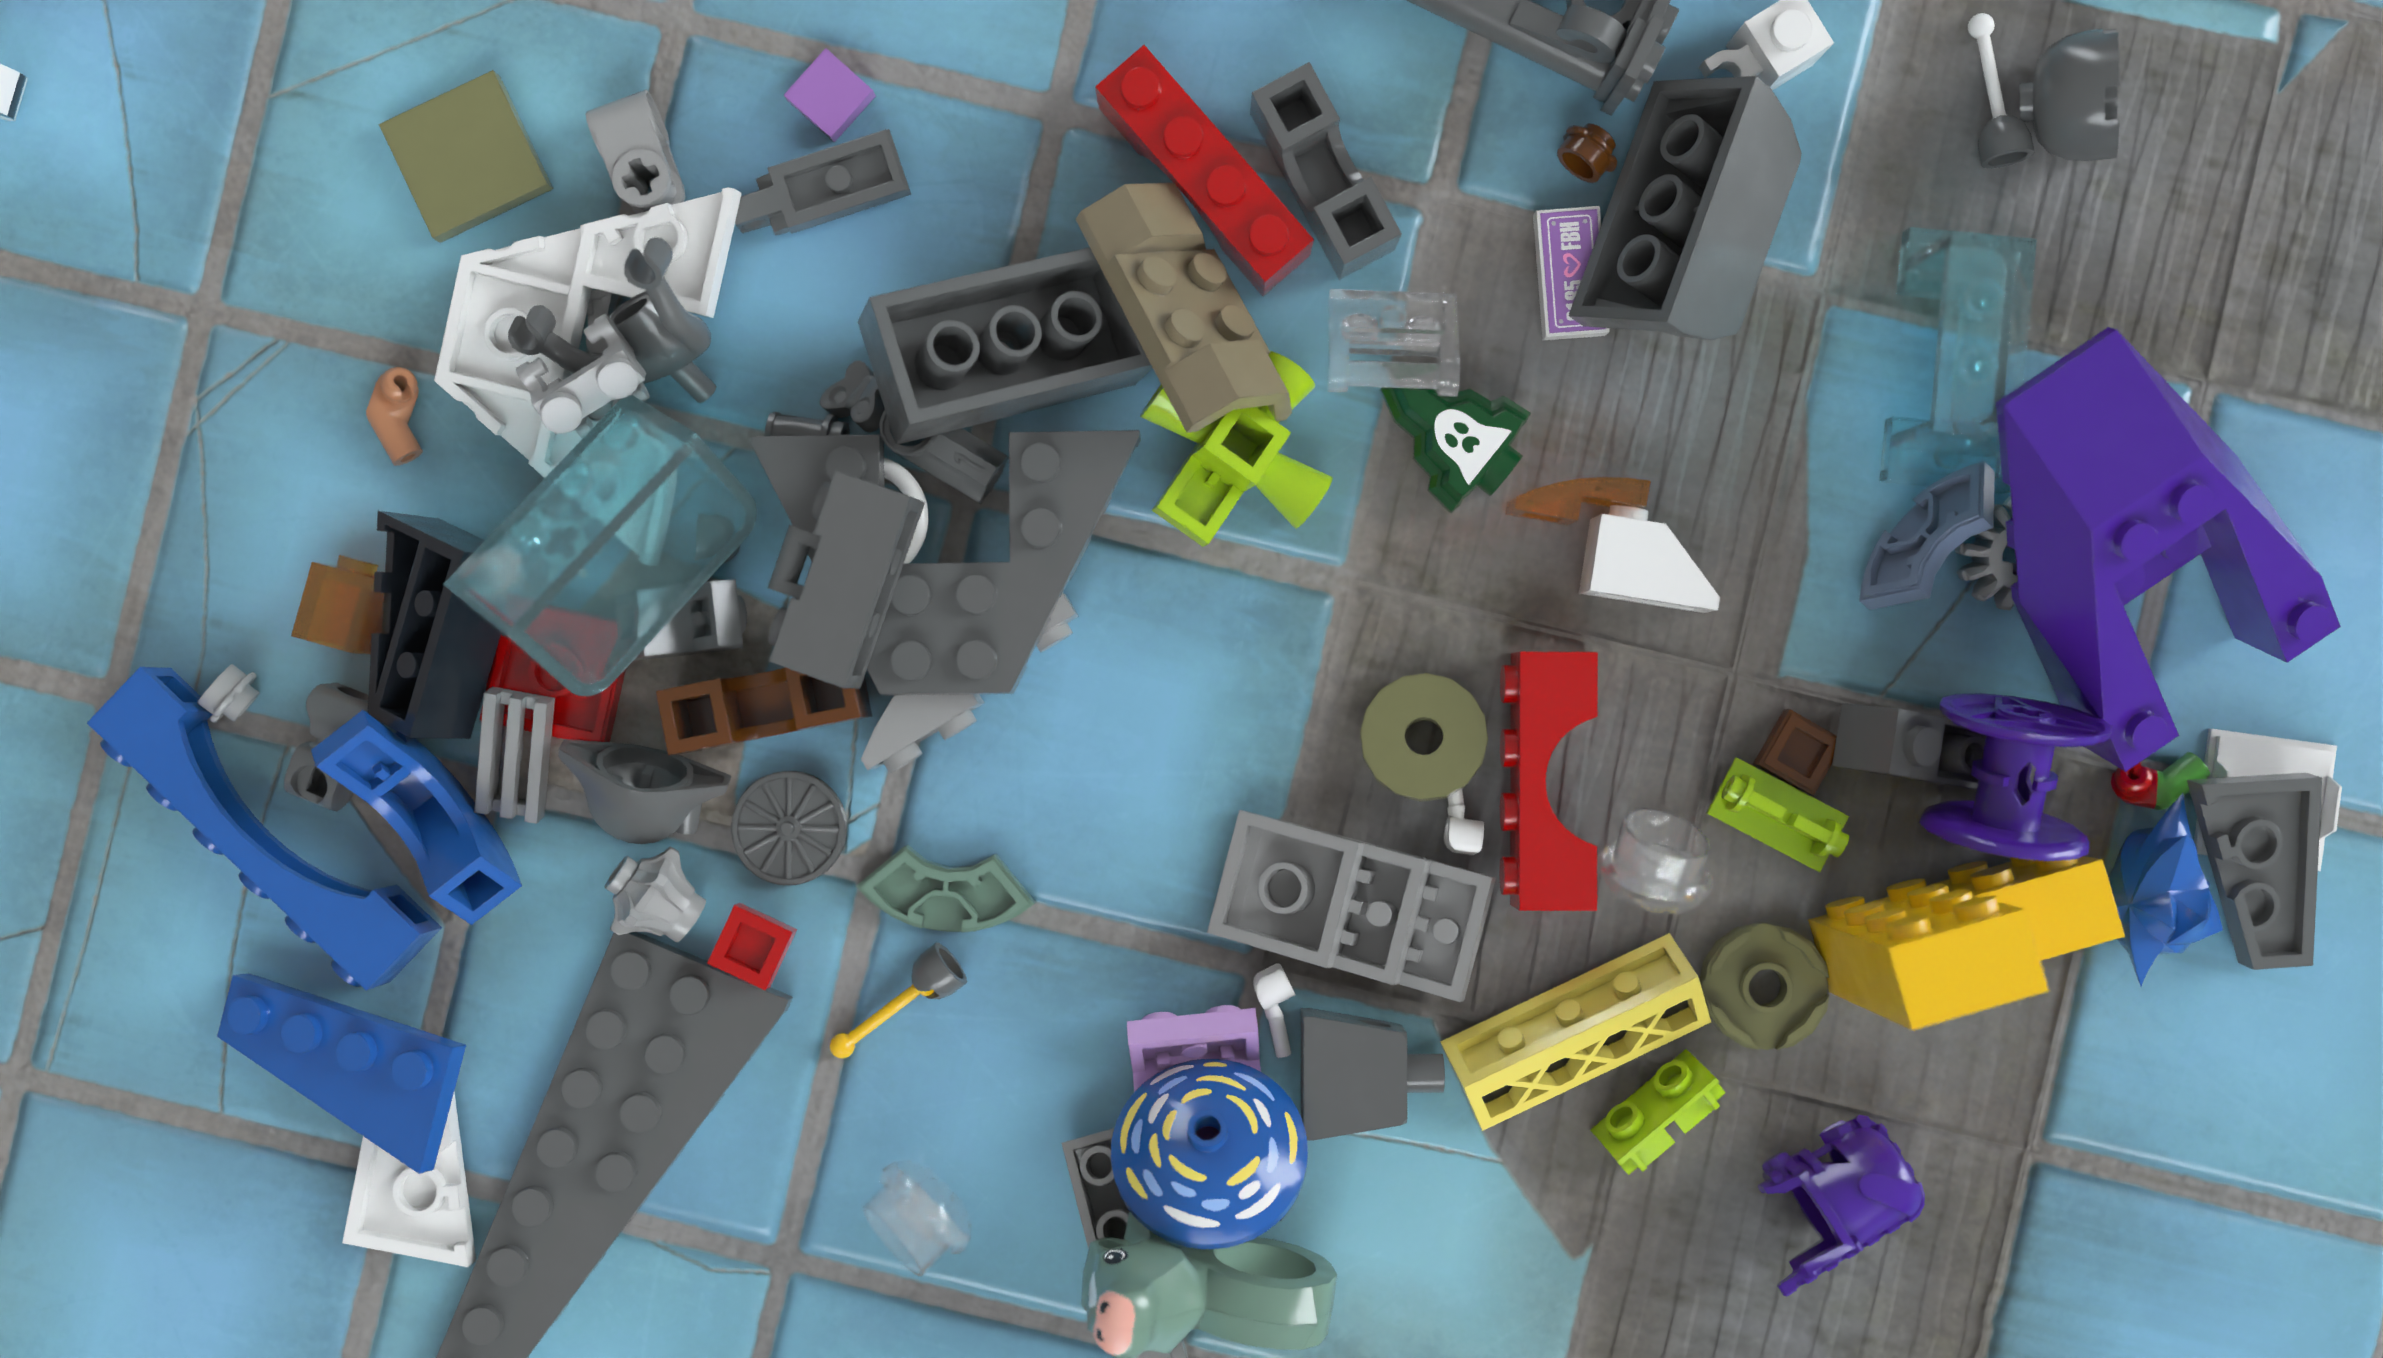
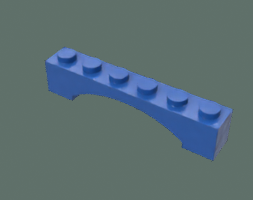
M139 667L87 722L103 738L100 742L102 749L112 759L124 766L133 767L149 782L146 786L148 793L159 804L170 810L179 811L193 824L195 828L192 830V833L200 844L213 853L225 855L241 870L238 876L243 885L261 898H270L287 915L285 923L294 934L307 942H316L333 959L331 967L340 978L352 986H362L366 991L390 983L442 927L397 884L369 890L347 883L309 864L281 843L254 816L230 782L212 741L207 721L212 714L197 704L201 696L172 668Z

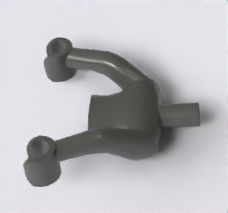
M651 238L647 242L643 254L638 249H632L624 265V274L628 282L646 291L624 302L609 318L634 349L636 360L645 370L646 376L643 384L670 375L698 403H702L713 395L717 386L692 361L709 348L711 332L701 318L688 313L684 309L664 277L673 257L671 247L662 238ZM543 305L532 307L526 319L523 316H516L508 330V340L512 348L525 355L541 353L572 374L603 356V354L592 355L582 351L553 333L556 325L555 316Z

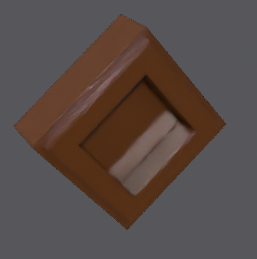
M1784 709L1753 764L1796 789L1814 796L1833 763L1837 736L1793 710Z

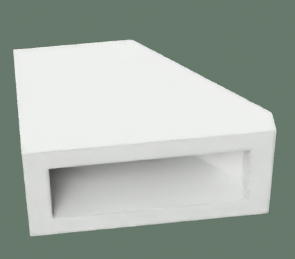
M1612 505L1610 506L1609 515L1600 514L1590 519L1579 594L1700 613L1718 610L1719 595L1665 523L1647 521L1648 510Z

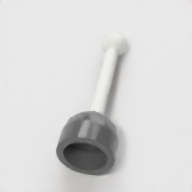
M1979 13L1970 19L1968 32L1973 38L1977 39L1993 119L1984 126L1980 133L1978 152L1983 168H1999L2024 161L2031 157L2035 151L2031 133L2025 122L2013 115H2007L2005 112L1990 38L1994 30V20L1986 13Z

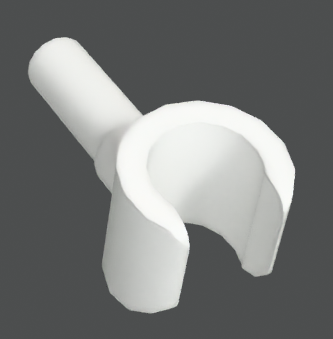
M1460 789L1447 797L1449 807L1447 808L1448 818L1443 835L1444 844L1451 852L1475 855L1482 849L1484 822L1464 819L1465 805L1463 791Z
M1276 963L1258 972L1253 979V986L1269 1021L1276 1057L1283 1058L1291 1055L1284 1015L1278 1004L1296 994L1281 964Z

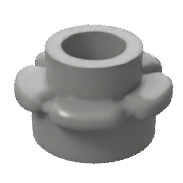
M231 664L209 686L197 704L212 714L209 720L213 723L218 722L224 715L235 722L260 694L259 691L250 686L255 681L256 674L251 672L247 675Z

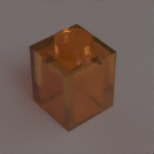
M339 555L336 565L312 562L291 636L354 654H371V634L382 633L384 593L374 592V574L377 572L379 565L345 555Z

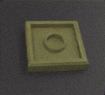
M494 70L379 124L432 238L439 243L553 190L551 182L504 83Z

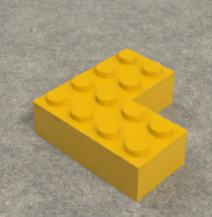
M2083 856L2075 860L2042 861L2010 857V862L1989 868L1986 861H1976L1947 870L1950 879L1926 885L1925 879H1912L1893 884L1886 888L1888 897L1865 903L1863 896L1849 897L1825 905L1826 915L1808 919L1816 949L1826 962L1829 978H1827L1829 993L1910 1030H1915L2047 992L2049 988L2041 960L2125 937L2103 859Z

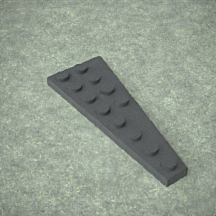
M632 932L623 935L613 933L436 1358H529V1355L563 1313L584 1281L606 1255L613 1242L676 1161L697 1129L725 1095L726 1090L757 1052L761 1043L778 1020L788 1010L793 996L771 987L765 991L707 964L708 961L642 933Z

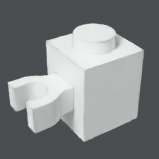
M1780 0L1744 22L1726 45L1728 50L1719 51L1705 59L1699 66V69L1705 78L1718 69H1726L1734 77L1757 76L1774 90L1813 66L1834 44V41L1808 0Z

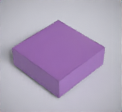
M825 48L788 89L784 97L835 143L876 95L865 82Z

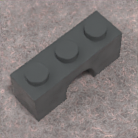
M1310 62L1252 92L1250 115L1338 279L1340 280L1395 251L1402 233L1372 177L1364 180L1353 164L1340 134V118Z

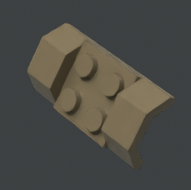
M1175 183L1124 184L1080 211L1075 220L1187 433L1196 432L1234 409L1268 406L1275 421H1284L1292 414L1289 392L1268 355L1270 351L1215 249H1206L1203 233Z

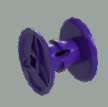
M1984 693L1954 694L1942 697L1939 705L1943 715L1956 725L1986 735L1983 757L1973 761L1971 774L1976 779H1979L1975 801H1944L1931 805L1923 811L1919 823L1928 832L1951 843L2006 857L2059 861L2075 860L2088 855L2089 839L2084 833L2066 821L2043 813L2047 791L2054 790L2057 786L2058 775L2050 771L2055 747H2088L2104 742L2111 736L2112 725L2084 711L2041 700ZM2032 765L2035 768L2033 784L2030 781Z

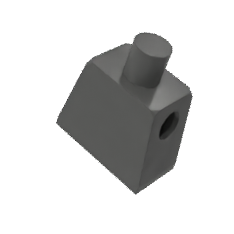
M1300 1008L1301 1118L1306 1130L1307 1140H1319L1406 1124L1407 1093L1444 1092L1445 1066L1443 1054H1407V1032L1401 1024L1313 1008Z

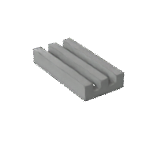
M491 687L484 692L475 813L487 815L491 811L500 812L499 817L513 819L516 815L525 816L524 822L535 824L545 816L555 698L498 687ZM508 705L501 795H497L504 706ZM525 708L534 710L526 800L518 798L524 744Z

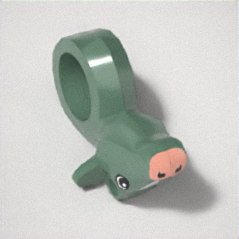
M1129 1212L1123 1239L1103 1237L1090 1242L1082 1273L1081 1305L1087 1311V1330L1093 1332L1097 1345L1114 1358H1137L1143 1351L1169 1354L1192 1329H1199L1221 1339L1248 1346L1282 1350H1304L1320 1345L1328 1335L1334 1305L1337 1273L1332 1264L1323 1256L1298 1245L1268 1238L1256 1237L1243 1244L1221 1249H1196L1185 1246L1177 1248L1165 1241V1239L1152 1233Z

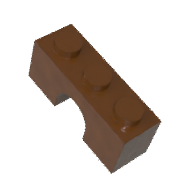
M784 667L753 675L718 678L656 691L668 755L691 753L873 717L865 676L861 688H841Z

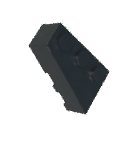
M378 511L377 531L387 532L385 572H375L374 592L384 593L382 633L371 634L368 714L409 738L471 739L523 558L439 518Z

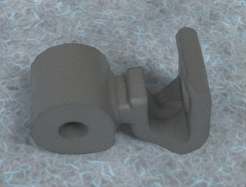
M336 682L320 684L309 694L306 700V710L310 720V734L316 737V741L302 743L296 748L284 778V789L287 793L335 812L341 810L354 793L315 766L311 749L360 711L364 710L368 713V694Z

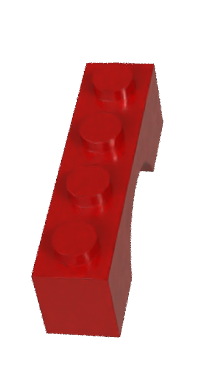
M1145 45L1141 46L1095 86L1098 108L1139 155L1153 162L1177 185L1179 190L1206 222L1223 252L1262 296L1266 295L1311 255L1314 243L1313 237Z
M1598 652L1511 653V665H1502L1500 672L1501 702L1511 703V729H1502L1500 734L1501 766L1510 767V793H1501L1500 797L1501 830L1510 831V857L1502 856L1500 859V891L1502 895H1510V905L1519 911H1597V846L1578 838L1558 820L1548 800L1546 772L1550 757L1559 741L1576 726L1598 717Z

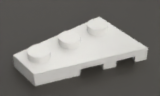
M455 1092L435 1167L432 1171L418 1174L363 1136L342 1243L469 1267L476 1261Z

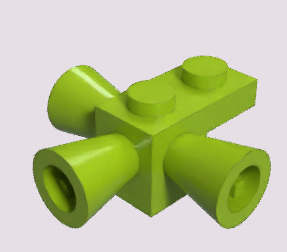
M1270 351L1268 355L1289 392L1291 408L1293 410L1315 388V383L1309 374L1295 362L1281 354ZM1160 384L1140 415L1145 420L1197 443L1152 511L1202 547L1211 542L1243 492L1254 486L1297 529L1312 514L1332 483V476L1279 453L1291 432L1280 425V421H1275L1268 406L1234 409L1196 432L1187 433L1163 386Z

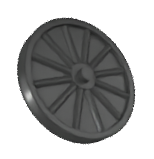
M800 771L772 773L754 782L739 798L731 822L733 845L742 863L757 877L778 885L803 884L824 874L839 858L847 837L846 813L837 794L821 779Z

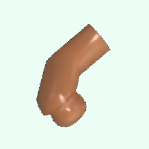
M402 367L390 368L380 375L366 409L367 419L394 466L406 464L423 453L422 448L408 426L418 398V382L411 371Z

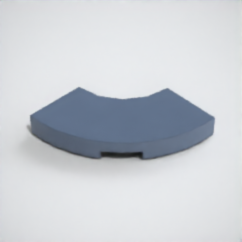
M1985 461L1957 470L1930 485L1912 499L1916 505L1899 521L1891 533H1888L1886 530L1883 532L1869 558L1861 584L1859 601L1869 610L1930 598L1935 575L1947 556L1969 537L1993 528L1995 471Z

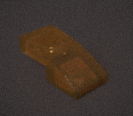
M1594 477L1557 482L1533 489L1513 498L1507 503L1505 515L1568 526L1578 521L1581 503L1609 508L1612 505L1636 508L1646 507L1651 481L1623 477Z

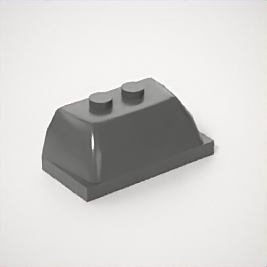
M1757 76L1653 82L1568 316L1585 327L1660 331L1674 336L1715 340L1738 333L1787 201L1802 154L1789 115L1772 89Z

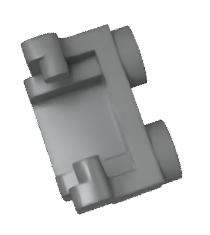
M606 313L595 319L594 324L584 329V333L592 344L604 338L609 347L603 350V356L564 380L558 378L547 385L541 376L549 372L541 358H537L531 363L527 361L516 368L518 377L530 393L532 406L541 416L544 426L554 432L555 435L576 430L578 435L584 439L595 432L594 425L588 416L592 412L614 399H623L631 396L633 401L639 405L650 398L643 384L646 376L645 370L636 360L634 349Z

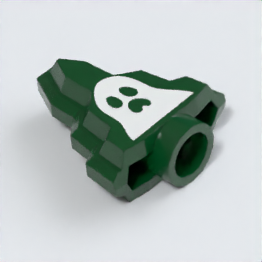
M1397 371L1391 375L1380 389L1393 421L1413 438V460L1430 477L1427 491L1449 513L1454 512L1461 505L1463 499L1477 486L1491 496L1523 457L1510 445L1515 440L1521 427L1526 424L1531 412L1505 396L1490 401L1470 388L1448 393L1429 378Z

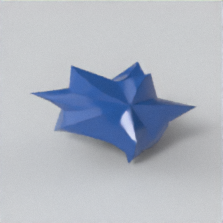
M2182 793L2154 828L2138 829L2127 836L2108 875L2125 937L2118 938L2117 940L2129 954L2140 987L2158 954H2182L2191 943L2200 941L2223 930L2218 909L2209 889L2210 883L2203 874L2197 848L2191 836L2184 795Z

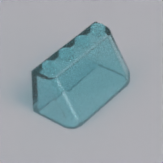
M630 395L620 399L443 585L570 692L578 696L596 695L607 689L749 536L757 518L756 503L751 494L696 432Z

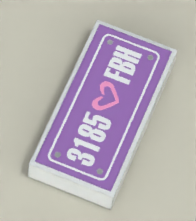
M1600 206L1537 210L1533 215L1542 340L1606 336L1609 333V328L1585 327L1568 316L1601 227Z

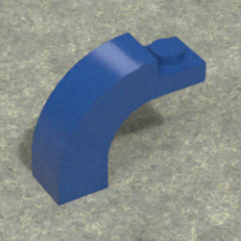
M362 710L311 749L316 767L371 805L399 834L419 867L428 896L470 925H473L522 887L513 861L490 821L484 814L475 813V802L460 782L416 738H409L398 731L396 733L392 732Z

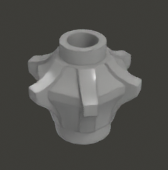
M671 846L659 855L651 858H642L637 862L626 856L614 869L604 887L614 894L612 899L615 914L610 930L617 935L632 932H649L658 936L666 935L673 941L679 942L693 927L706 904V899L695 893V888L686 879L681 868L679 851Z

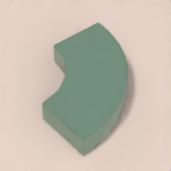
M909 845L900 849L856 885L868 900L893 918L918 928L938 931L972 932L990 928L1020 915L1036 903L997 854L975 865L948 867L926 860Z

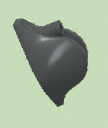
M564 739L558 751L559 759L578 778L582 785L590 813L596 823L606 833L628 843H655L669 837L675 831L686 835L696 833L702 803L725 794L731 780V775L681 755H668L667 751L646 746Z

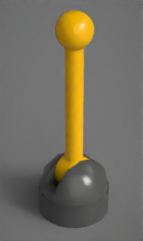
M936 942L913 963L912 985L848 1034L839 1033L835 1035L829 1045L831 1053L840 1059L849 1057L854 1052L855 1044L920 994L928 999H942L955 993L967 983V977L959 962L945 946Z

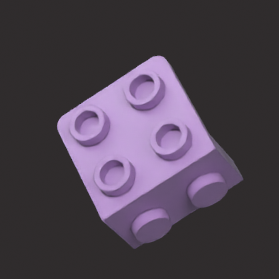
M1221 1005L1201 1014L1177 1016L1170 1012H1155L1144 1016L1141 1020L1126 1021L1134 1092L1145 1081L1160 1071L1190 1060H1230L1248 1065L1261 1072L1256 1008L1240 1009L1232 1005ZM1205 1126L1200 1128L1196 1135L1202 1140H1212L1220 1132L1212 1126Z

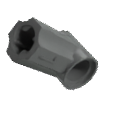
M883 411L880 420V435L884 443L894 453L977 503L982 504L1001 477L1009 456L963 428L926 437L915 446L896 445L886 411Z

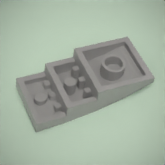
M1239 810L1207 933L1324 968L1333 967L1387 984H1400L1462 1002L1465 1000L1496 877L1299 824Z

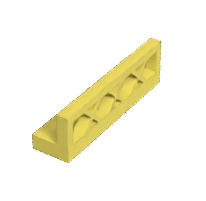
M1668 933L1440 1042L1466 1094L1475 1118L1483 1131L1711 1023V1018L1698 975L1671 934ZM1685 1000L1688 1001V1008L1667 1018H1661L1667 1009ZM1622 1030L1627 1031L1621 1040L1610 1045H1603L1609 1036ZM1563 1058H1570L1564 1067L1551 1073L1545 1072L1550 1064ZM1506 1085L1512 1086L1507 1094L1486 1104L1484 1103L1483 1096Z

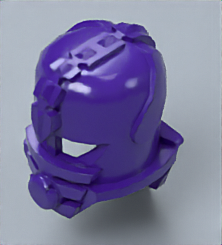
M1858 1115L1846 1122L1840 1120L1826 1127L1819 1134L1825 1145L1815 1151L1810 1152L1804 1148L1792 1156L1787 1152H1780L1763 1163L1762 1169L1764 1173L1762 1175L1765 1181L1757 1186L1760 1192L1775 1194L1791 1191L1807 1220L1820 1237V1240L1789 1260L1793 1269L1792 1273L1777 1284L1783 1296L1791 1295L1803 1284L1811 1283L1821 1273L1829 1272L1837 1267L1841 1261L1846 1258H1852L1861 1252L1864 1247L1875 1244L1882 1236L1887 1233H1893L1905 1222L1909 1221L1912 1223L1920 1216L1925 1203V1192L1922 1183L1915 1179L1914 1170L1909 1162H1906L1898 1145L1889 1139L1887 1129L1882 1123L1877 1124L1864 1115ZM1829 1153L1832 1162H1821L1818 1158Z

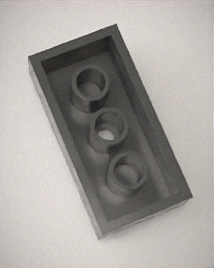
M1090 247L869 297L857 321L896 445L1134 386L1153 368ZM1001 342L1007 344L1009 348L1005 347Z

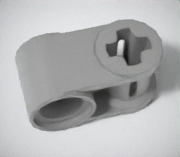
M642 90L586 111L585 115L589 130L605 162L613 188L617 195L629 204L636 214L649 211L653 206L665 203L673 205L685 201V189L669 147L668 133L661 114L648 90ZM651 178H654L652 181H650V187L652 189V192L648 193L647 195H643L648 191L646 181H648Z

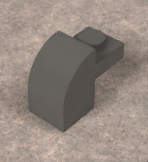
M736 579L709 581L689 588L637 591L616 598L623 661L677 657L743 648L742 633L747 625V610L743 598L737 594Z

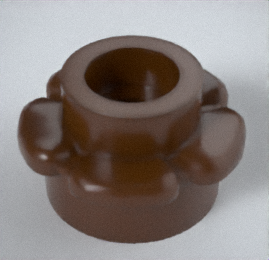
M1591 123L1586 124L1584 127L1573 125L1566 130V134L1563 136L1564 142L1557 150V156L1561 164L1571 174L1585 182L1596 183L1605 171L1613 172L1616 169L1617 159L1614 155H1611L1616 148V143L1607 131Z

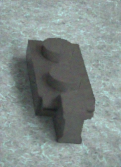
M885 129L768 167L769 173L756 179L759 191L741 196L735 224L741 233L772 226L775 235L788 232L793 234L912 195L890 130Z

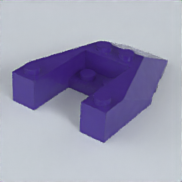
M2105 328L1996 402L2002 482L2010 485L2012 518L2006 521L2007 546L2015 549L2018 581L2011 585L2012 599L2060 704L2092 714L2112 725L2110 738L2104 742L2085 747L2126 772L2179 736L2124 605L2200 554L2235 639L2288 663L2341 627L2322 576L2238 456L2117 329Z

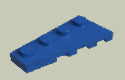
M250 973L232 976L217 1034L218 1038L418 1174L434 1170L466 1048L465 1044Z

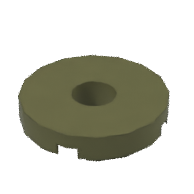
M1429 673L1402 676L1382 688L1366 708L1360 730L1363 758L1376 781L1396 795L1419 802L1444 799L1467 786L1483 763L1488 743L1485 715L1473 695L1452 679ZM1417 721H1430L1434 723L1442 733V744L1431 754L1421 755L1415 753L1408 747L1405 740V733L1410 725Z
M1758 922L1736 927L1715 942L1702 964L1700 984L1711 1021L1718 1031L1746 1048L1757 1050L1775 1048L1779 1050L1796 1045L1815 1031L1827 1012L1830 996L1827 994V978H1829L1826 962L1811 941L1785 926ZM1772 969L1779 977L1780 991L1776 998L1769 1003H1756L1749 992L1750 981L1757 972Z

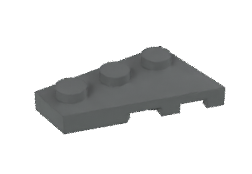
M2289 773L2187 780L2238 963L2253 970L2313 966L2322 777L2309 773Z

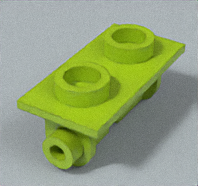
M1737 757L1734 758L1706 814L1817 872H1821L1830 854L1834 857H1839L1849 842V835L1842 832L1849 818L1848 815Z
M1685 1049L1672 1061L1659 1068L1650 1080L1624 1102L1613 1107L1607 1116L1590 1131L1628 1175L1637 1168L1644 1172L1649 1164L1675 1143L1664 1128L1674 1121L1683 1133L1686 1134L1713 1110L1716 1111L1720 1107L1717 1100L1725 1094V1091L1718 1084V1079Z

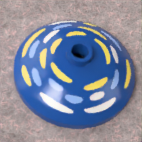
M1190 1060L1178 1063L1155 1074L1145 1081L1128 1099L1119 1114L1112 1135V1171L1116 1187L1126 1207L1144 1227L1155 1235L1174 1244L1189 1248H1228L1253 1240L1267 1232L1286 1215L1294 1204L1304 1183L1307 1170L1308 1145L1306 1130L1300 1113L1292 1099L1282 1087L1264 1073L1248 1065L1230 1060ZM1205 1126H1212L1220 1132L1212 1140H1202L1196 1135L1197 1131Z

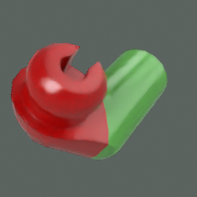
M2187 752L2163 771L2141 766L2142 762L2126 772L2117 768L2112 774L2111 786L2117 797L2126 804L2159 811L2169 808L2182 793L2185 796L2190 792L2187 780L2206 779L2210 777V771L2198 756Z

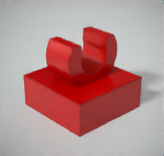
M737 903L732 908L707 964L766 991L771 987L797 929L742 903Z

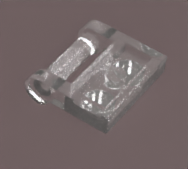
M1329 290L1328 392L1347 393L1348 386L1436 389L1437 396L1457 397L1460 382V354L1456 293ZM1349 354L1437 357V363L1349 360Z

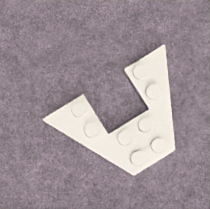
M729 187L722 189L720 193L673 205L665 203L653 206L649 211L630 216L622 214L580 225L579 229L547 237L536 236L516 241L508 247L496 250L489 248L461 255L434 381L455 400L462 401L475 412L476 418L495 435H500L529 460V465L561 493L568 494L583 507L584 513L607 528L640 557L639 561L646 566H658L685 443L592 419L595 432L584 439L578 435L576 430L555 435L554 432L544 426L541 416L532 406L530 393L518 377L516 368L527 361L531 363L537 358H541L549 372L541 376L547 385L558 378L564 380L571 376L572 373L541 353L525 355L512 348L508 340V330L516 316H523L526 319L532 307L543 305L555 316L556 325L553 333L579 349L592 289L629 298L646 291L628 282L624 274V265L632 249H638L643 254L647 242L655 237L662 238L672 249V261L664 277L678 301L687 312L714 318L742 194L738 190Z

